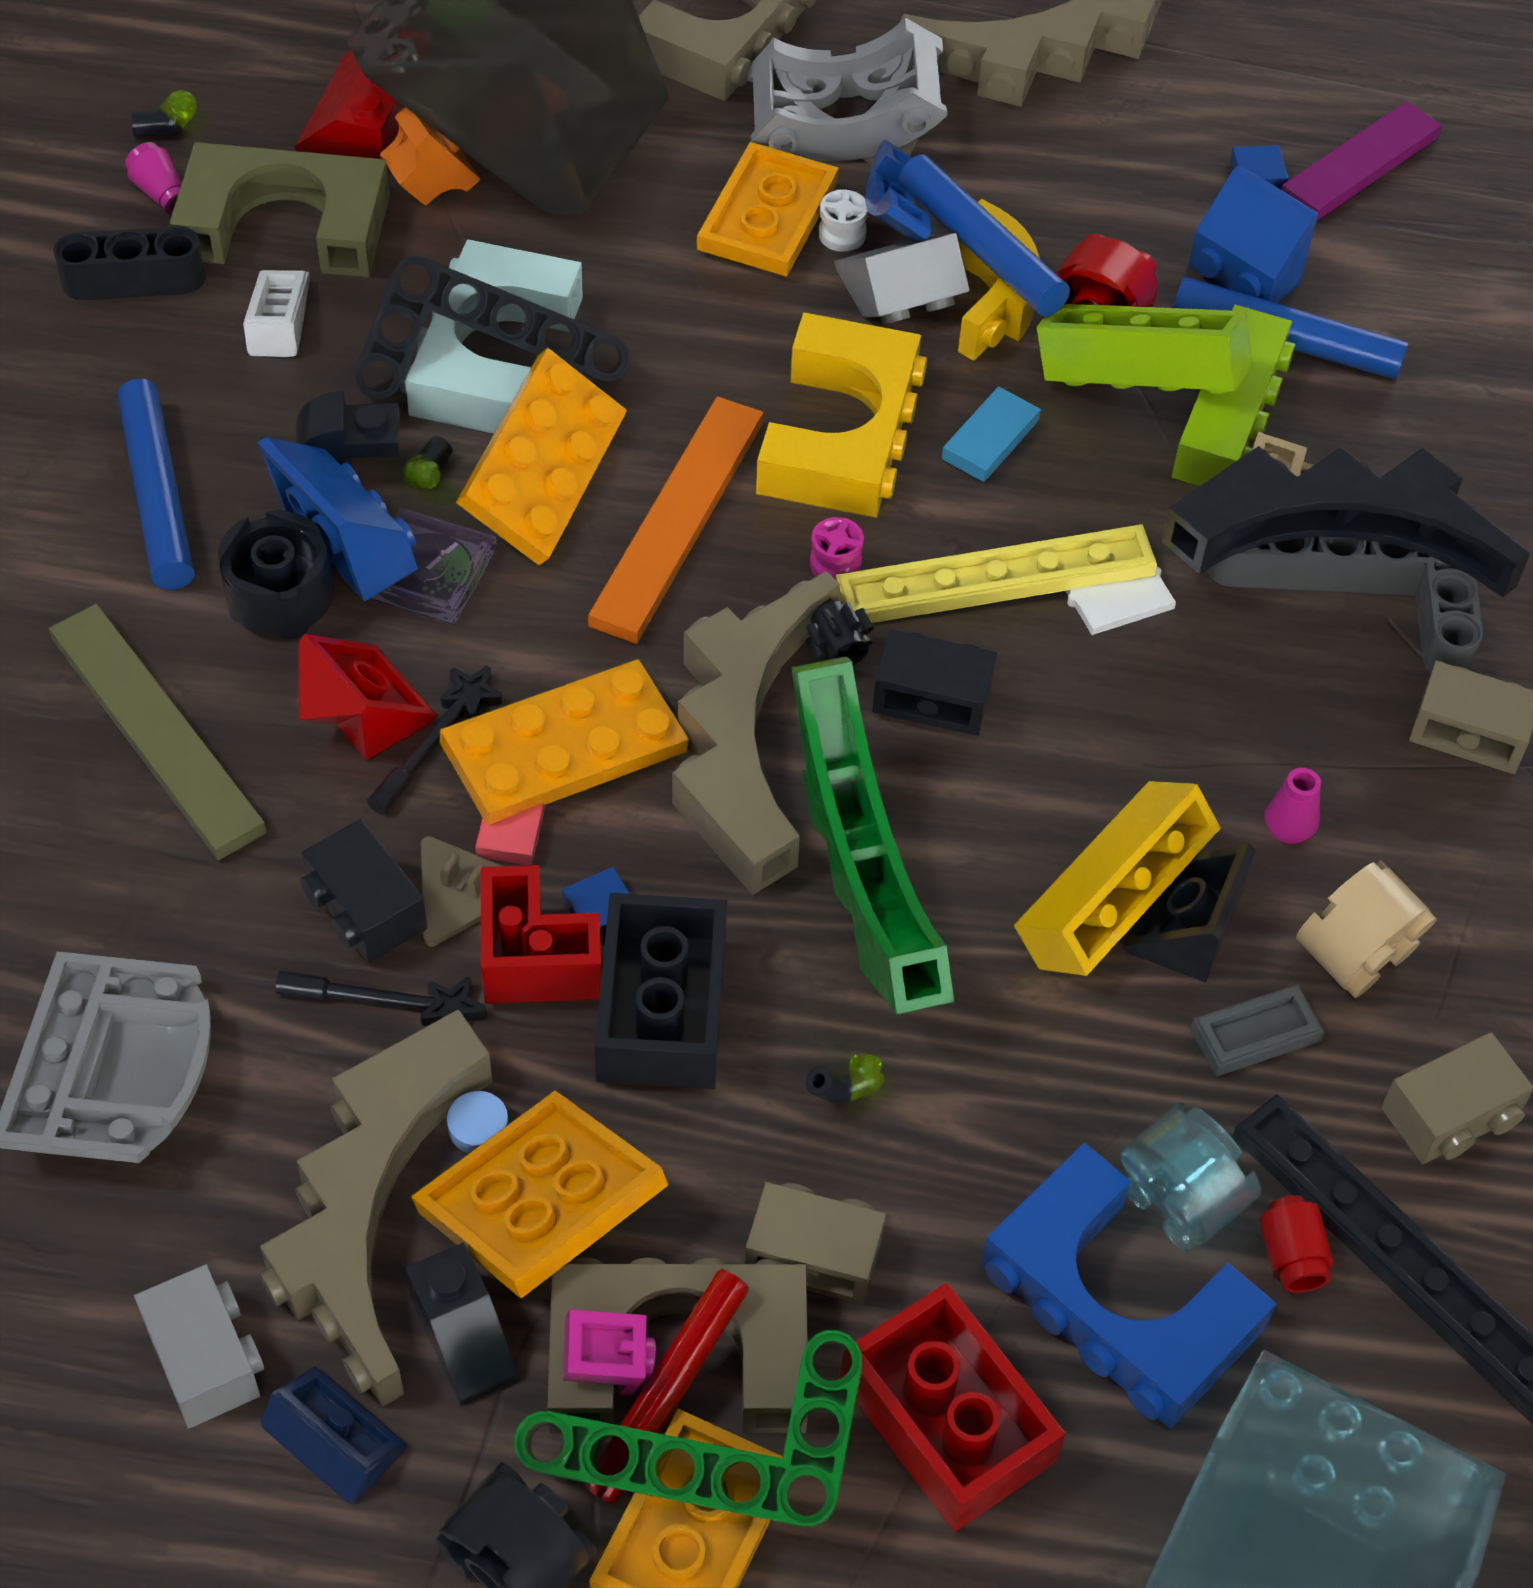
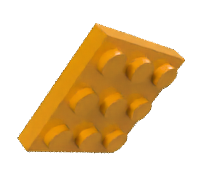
M555 1090L411 1197L418 1213L456 1245L464 1242L475 1261L522 1299L666 1188L668 1182L662 1167Z

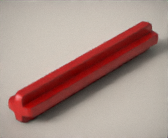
M724 1269L717 1271L620 1426L655 1433L662 1431L746 1297L749 1287L745 1281L730 1271ZM612 1437L596 1463L598 1469L604 1475H615L626 1467L629 1461L627 1444L619 1437ZM585 1482V1487L589 1492L610 1504L617 1502L624 1491Z

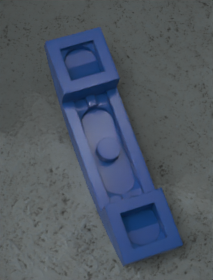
M885 139L879 146L868 177L865 194L866 208L871 215L910 241H924L932 232L930 214L915 205L914 197L899 182L903 167L912 157Z

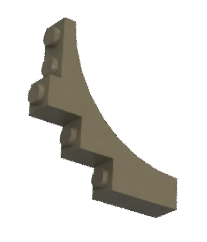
M1071 0L1040 13L1013 19L982 22L943 21L903 14L901 21L907 18L942 38L943 52L937 56L939 73L978 82L977 96L1021 107L1036 72L1081 83L1095 48L1139 59L1163 0Z
M827 571L810 581L799 582L788 594L769 605L754 608L741 621L726 607L711 617L698 619L688 630L684 631L683 665L699 681L700 685L690 689L678 701V722L689 738L688 745L697 755L688 757L679 765L677 770L672 772V804L752 895L798 867L800 836L777 806L761 771L754 732L764 697L780 669L801 647L805 640L810 637L806 626L811 624V616L822 605L832 601H839L840 584Z
M459 1009L332 1078L336 1103L330 1106V1110L344 1135L297 1160L302 1184L295 1188V1192L309 1219L260 1246L266 1270L258 1273V1276L273 1304L277 1307L286 1302L297 1321L312 1313L320 1331L329 1343L339 1338L349 1354L342 1361L353 1384L361 1394L371 1389L381 1407L403 1396L404 1390L400 1370L378 1327L373 1307L372 1259L380 1218L398 1176L420 1143L447 1116L452 1103L463 1094L481 1091L492 1083L489 1052Z

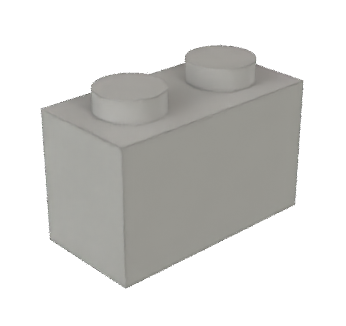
M207 1264L134 1295L143 1322L188 1429L261 1397L254 1374L265 1369L256 1345L250 1334L238 1338L231 1320L241 1316L235 1297L227 1281L215 1285Z

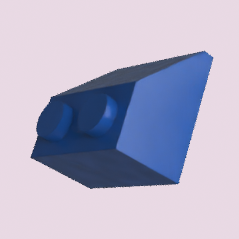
M1238 165L1231 172L1196 229L1188 266L1223 288L1279 303L1301 283L1318 212L1241 165Z

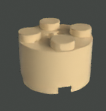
M1380 860L1378 864L1373 862L1367 865L1341 885L1328 898L1331 903L1322 913L1324 919L1322 920L1314 912L1298 931L1296 940L1344 990H1348L1354 998H1357L1379 979L1381 975L1377 971L1389 961L1394 966L1404 961L1420 945L1421 942L1418 938L1436 922L1437 918L1409 887Z

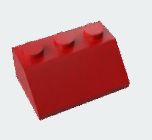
M384 27L345 53L295 145V151L382 159L380 153L395 140L399 131V124L395 116L408 104L417 111L419 102L423 100L433 81L429 36Z

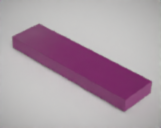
M1406 101L1284 183L1281 190L1318 212V221L1439 138L1442 125Z

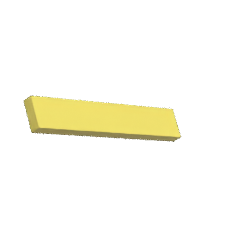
M1143 524L837 574L836 581L840 584L839 601L850 602L854 611L864 608L871 623L1067 591L1072 588L1155 576L1157 563Z

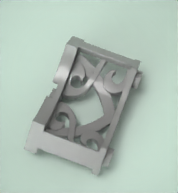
M904 18L897 26L879 38L856 46V53L831 56V50L801 48L773 38L751 63L747 72V81L753 83L755 131L751 135V142L818 162L849 161L876 156L879 146L885 139L898 148L910 143L931 130L947 116V107L941 103L937 56L943 52L942 38L907 18ZM862 96L865 99L877 101L866 113L848 118L835 119L820 110L832 105L838 98Z

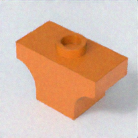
M409 104L395 116L399 124L398 134L395 140L380 153V156L386 160L388 168L399 185L423 205L427 206L438 195L447 190L462 189L468 192L481 180L460 150L462 148L461 143L445 125H441L437 129Z

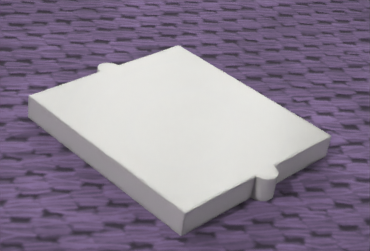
M1156 567L1155 576L1072 588L1066 591L1068 594L1067 604L1070 607L1076 608L1091 635L1175 609L1176 601L1160 577V567Z

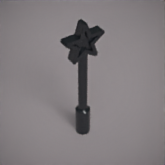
M485 666L472 676L456 668L450 670V680L454 687L443 693L440 697L441 706L443 708H450L400 767H394L370 795L367 803L371 809L379 814L387 812L411 783V775L439 743L440 729L453 725L464 711L468 718L471 719L478 716L481 706L501 705L503 703L502 692L489 686L492 677L490 667Z
M279 971L276 980V994L322 1001L327 997L423 1010L424 1012L420 1016L421 1025L429 1026L458 1009L466 1021L485 1019L487 1017L486 1005L469 998L472 989L470 977H465L451 990L433 981L429 982L427 986L430 997L331 983L327 977Z

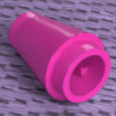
M153 142L140 144L126 157L127 177L162 207L166 213L172 214L182 180L165 148L158 147Z
M1302 767L1292 770L1266 806L1264 817L1268 829L1273 837L1283 843H1301L1312 837L1319 828L1321 779L1313 770Z

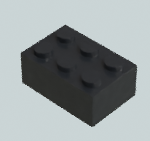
M610 893L595 1038L596 1082L715 1089L726 946L727 900Z

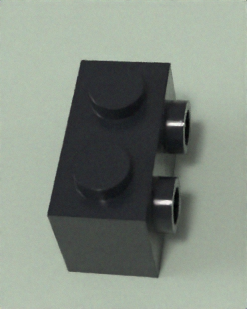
M890 629L875 679L872 712L979 736L992 687L997 652L984 650L970 644L961 645L929 638L920 633H907Z
M361 818L301 852L306 875L300 878L307 897L316 908H320L323 905L333 916L331 923L340 941L348 949L356 946L368 963L428 929L424 898Z

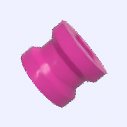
M833 517L827 518L815 526L811 536L812 550L809 565L816 577L827 571L836 580L837 574L861 570L864 535L862 529L855 522L847 518Z

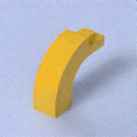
M983 199L978 201L981 206L1039 258L1037 248L1031 236L1017 220ZM958 239L964 268L982 279L990 288L962 317L958 352L975 361L988 346L991 348L995 347L1004 334L1019 341L1031 324L1034 309Z

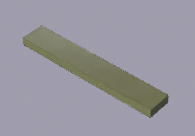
M97 603L49 628L52 641L218 861L267 834L263 819Z

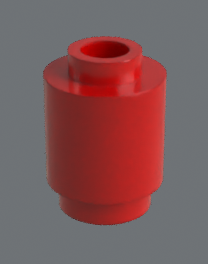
M1286 1196L1272 1201L1268 1205V1211L1260 1216L1259 1225L1273 1277L1281 1281L1283 1290L1288 1293H1305L1324 1287L1332 1280L1330 1268L1334 1265V1260L1319 1206L1312 1202H1305L1301 1196Z

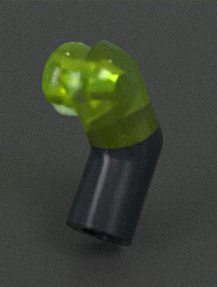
M177 90L171 93L156 111L132 112L134 136L175 135L180 133L197 111L196 99L185 90Z
M432 436L417 455L408 459L403 468V478L409 487L429 490L438 484L441 475L439 469L453 452L448 441L440 436Z
M864 1054L863 1058L855 1055L849 1062L851 1073L843 1075L824 1066L814 1067L806 1077V1088L809 1093L833 1104L843 1105L878 1092L885 1077L880 1074L882 1062L873 1054Z

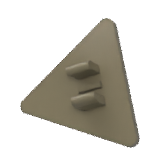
M431 836L421 840L422 897L424 898L428 929L423 931L424 943L427 946L435 947L481 921L480 867L502 865Z

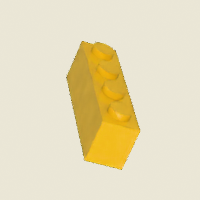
M1148 781L1014 924L1016 931L1040 970L1087 976L1221 829L1198 784Z

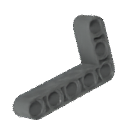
M1306 537L1268 543L1230 556L1206 570L1207 575L1213 581L1229 587L1415 596L1422 660L1425 669L1430 674L1436 660L1470 670L1483 636L1478 586L1475 578L1431 556L1388 543L1349 537Z

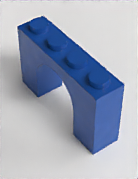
M1084 1142L986 1237L981 1265L985 1267L986 1275L998 1289L1007 1294L1013 1292L1031 1308L1034 1318L1046 1331L1054 1335L1061 1334L1079 1350L1083 1362L1094 1373L1102 1377L1109 1376L1127 1392L1132 1405L1142 1415L1151 1420L1158 1419L1171 1430L1265 1331L1277 1303L1227 1262L1182 1309L1161 1319L1147 1321L1128 1319L1118 1316L1098 1304L1087 1292L1079 1277L1076 1257L1124 1208L1131 1181Z

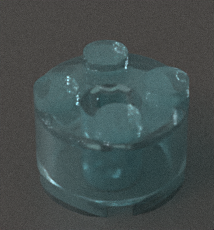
M1178 1102L1121 1151L1120 1158L1128 1174L1126 1177L1131 1181L1127 1196L1136 1206L1143 1210L1152 1205L1166 1220L1162 1226L1169 1239L1184 1252H1188L1195 1245L1202 1246L1259 1199L1261 1187L1254 1170L1244 1177L1235 1161L1244 1154L1230 1135L1208 1114L1195 1106L1187 1113H1184V1103Z

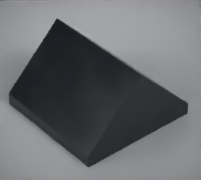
M1250 843L1199 852L1130 928L1123 948L1131 955L1206 983L1241 898L1256 850Z

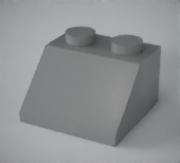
M956 233L931 235L921 242L908 240L834 261L837 273L862 316L880 317L882 324L909 318V308L925 304L927 311H934L955 305V295L970 291Z

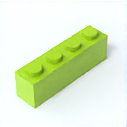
M1064 304L1060 310L1053 315L1044 317L1037 325L1045 381H1060L1069 386L1096 383L1110 384L1118 389L1133 386L1158 387L1162 391H1176L1187 388L1205 389L1211 394H1223L1235 391L1252 368L1246 311Z
M1234 304L1232 311H1246L1252 368L1235 391L1211 394L1205 389L1200 390L1179 442L1171 478L1201 486L1252 451V447H1249L1251 440L1255 441L1258 432L1264 434L1270 413L1262 411L1264 405L1274 407L1283 378L1276 376L1277 371L1287 373L1296 344L1287 341L1292 324L1291 320Z

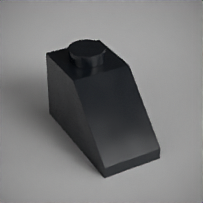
M464 1242L405 1267L411 1301L460 1406L519 1380L490 1295Z

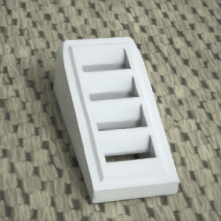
M261 270L259 272L243 322L249 355L293 357L297 354L309 289V272Z

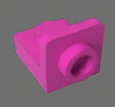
M575 1309L568 1311L564 1324L563 1381L619 1385V1395L632 1396L645 1380V1377L652 1376L655 1365L656 1346L654 1338L646 1337V1315Z

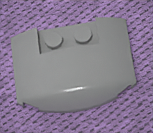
M57 951L0 1110V1148L140 1163L150 1154V1151L167 1138L191 1104L206 1067L211 1039V1016L208 999L205 1000L198 987L202 980L197 966Z

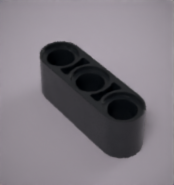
M186 227L72 233L60 238L53 248L63 292L75 300L186 294L199 289L204 284L206 278L198 235Z

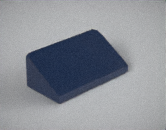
M316 1366L272 1392L261 1420V1426L268 1434L350 1504L363 1496L405 1452L407 1447L406 1443Z

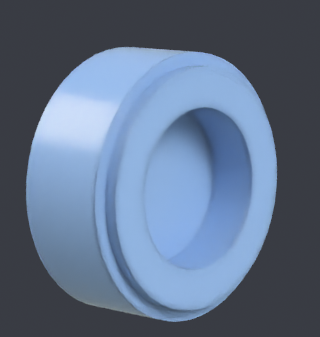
M473 1091L463 1094L452 1103L447 1114L448 1132L451 1141L458 1149L468 1154L509 1125L504 1103L497 1096L484 1091Z

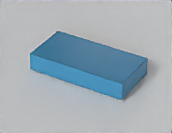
M998 386L943 447L942 460L985 482L1038 423L1041 409Z

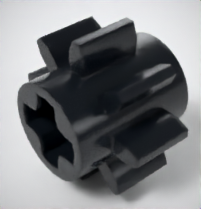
M832 601L822 605L811 616V624L806 626L810 637L805 642L815 661L822 660L823 658L831 660L848 657L852 664L855 665L867 655L868 645L873 643L869 632L874 627L864 608L854 611L850 602Z

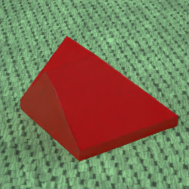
M304 634L300 639L299 720L336 725L366 761L428 726L436 718L437 714L377 645Z

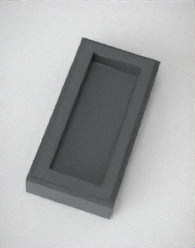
M1298 984L1193 1018L1190 1027L1215 1077L1321 1042L1324 1034L1321 1024Z

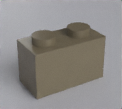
M1436 660L1425 687L1409 741L1515 775L1533 730V690L1524 688L1516 683L1501 681L1472 672L1461 666H1453Z
M1490 1032L1394 1079L1381 1109L1423 1165L1441 1155L1446 1160L1461 1155L1475 1143L1477 1137L1491 1130L1495 1135H1500L1515 1127L1525 1116L1522 1110L1533 1092V1086L1493 1033Z
M765 1182L746 1244L745 1264H756L763 1259H771L786 1264H806L807 1291L864 1306L883 1239L886 1213L876 1211L871 1205L857 1199L838 1201L815 1195L812 1190L800 1184L785 1183L777 1185Z

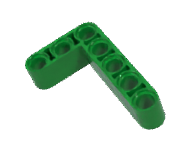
M825 1330L816 1334L807 1343L802 1355L783 1458L551 1411H538L528 1415L519 1424L514 1435V1449L518 1459L527 1468L546 1475L801 1527H815L825 1523L832 1516L838 1503L862 1374V1354L857 1343L848 1334L838 1330ZM828 1345H839L845 1348L852 1358L849 1372L843 1378L836 1381H828L821 1378L814 1369L816 1354ZM816 1410H825L832 1413L839 1422V1433L836 1440L824 1448H815L808 1445L801 1434V1426L804 1419ZM547 1424H555L564 1436V1447L556 1459L549 1462H540L534 1456L531 1449L532 1437L540 1427ZM611 1437H619L627 1444L629 1461L620 1473L604 1475L598 1469L595 1462L596 1450L604 1440ZM675 1450L687 1452L695 1464V1473L692 1480L686 1486L679 1489L668 1488L662 1482L659 1475V1466L662 1459L668 1453ZM739 1463H747L754 1466L760 1475L758 1493L746 1502L731 1500L724 1489L726 1473L732 1466ZM802 1477L819 1479L827 1491L824 1507L818 1513L811 1516H802L796 1513L789 1503L790 1488L797 1479Z

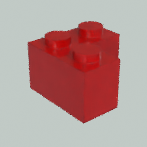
M539 865L480 867L481 973L485 1004L599 1000L602 977L600 913L542 915Z

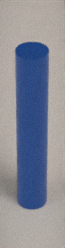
M918 155L905 164L899 177L901 186L951 233H956L957 238L1039 315L1044 317L1050 316L1063 307L1069 297V285L926 155Z
M1186 276L1183 277L1173 308L1232 311L1234 304L1291 320L1292 324L1287 341L1296 344L1295 351L1397 380L1409 344L1407 341Z
M133 379L119 387L117 398L153 584L161 589H179L185 587L193 580L195 572L157 386L149 380Z

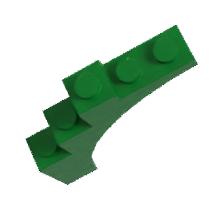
M841 657L792 667L807 770L802 771L810 823L827 841L834 893L852 915L860 970L896 1014L954 1002L947 945L933 928L915 894L897 849L881 799L860 711L852 661L848 657Z

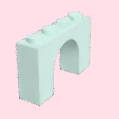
M467 239L460 257H454L449 265V268L572 319L575 318L583 298L582 263ZM459 284L449 294V304L453 311L458 314H468L477 305V293L469 285ZM507 304L499 310L497 322L515 321L524 323V312L516 304ZM432 312V321L429 328L423 327L420 332L416 347L417 355L413 364L408 363L400 388L402 393L407 394L409 416L494 434L531 367L488 359L471 352L462 345V342L476 329ZM561 323L549 327L565 332L570 331L568 327Z

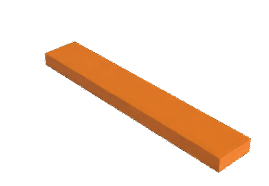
M718 396L715 398L588 614V627L638 644L762 427L763 411Z

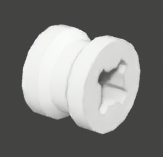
M836 190L824 196L820 203V217L822 220L819 224V239L823 245L839 252H849L859 248L864 243L867 233L865 221L868 217V210L865 198L851 190Z

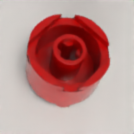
M1095 233L1085 237L1082 242L1071 250L1056 272L1070 288L1069 297L1065 304L1153 307L1157 298L1158 285L1155 276L1157 268L1155 260L1149 254L1139 252L1123 241L1104 237L1101 234Z

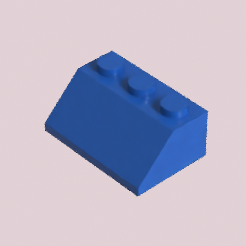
M265 437L257 442L283 511L300 514L316 524L327 545L330 565L364 602L418 570L411 549L416 545V539L411 529L401 517L394 520L389 515L385 503L375 490L372 489L367 492L362 487L358 475L349 463L345 462L340 465L326 449L269 437Z

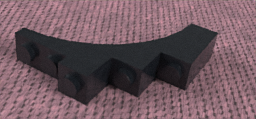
M1258 446L1169 507L1162 537V543L1199 574L1230 556L1268 543L1306 537H1349L1388 543L1431 556L1463 571L1501 597L1506 596L1517 587L1530 552L1523 548L1513 537L1504 533L1480 514L1474 506L1457 496L1463 478L1454 472L1448 464L1440 461L1424 447L1382 477L1376 475L1368 465L1356 459L1343 447H1339L1297 477L1283 462L1276 460Z

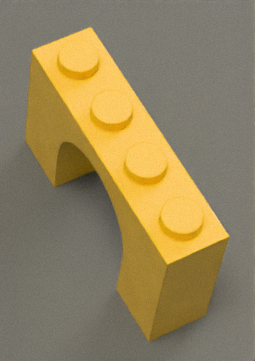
M803 312L792 347L790 383L851 395L866 404L875 416L863 426L841 433H824L769 422L757 459L756 494L877 518L882 498L891 499L893 495L897 468L891 467L892 461H902L907 430H901L903 422L912 424L918 394L911 392L913 385L922 387L925 377L927 357L919 356L921 335Z

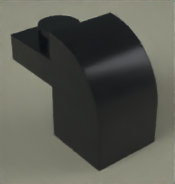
M344 391L322 394L310 400L300 410L296 422V443L326 449L340 465L345 462L351 465V458L399 456L400 415L398 403L346 405Z

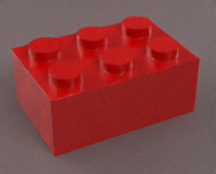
M948 1282L855 1341L862 1354V1374L856 1403L954 1533L1057 1463L1066 1435L1065 1431ZM845 1348L842 1355L840 1379L849 1372L852 1365L850 1353Z

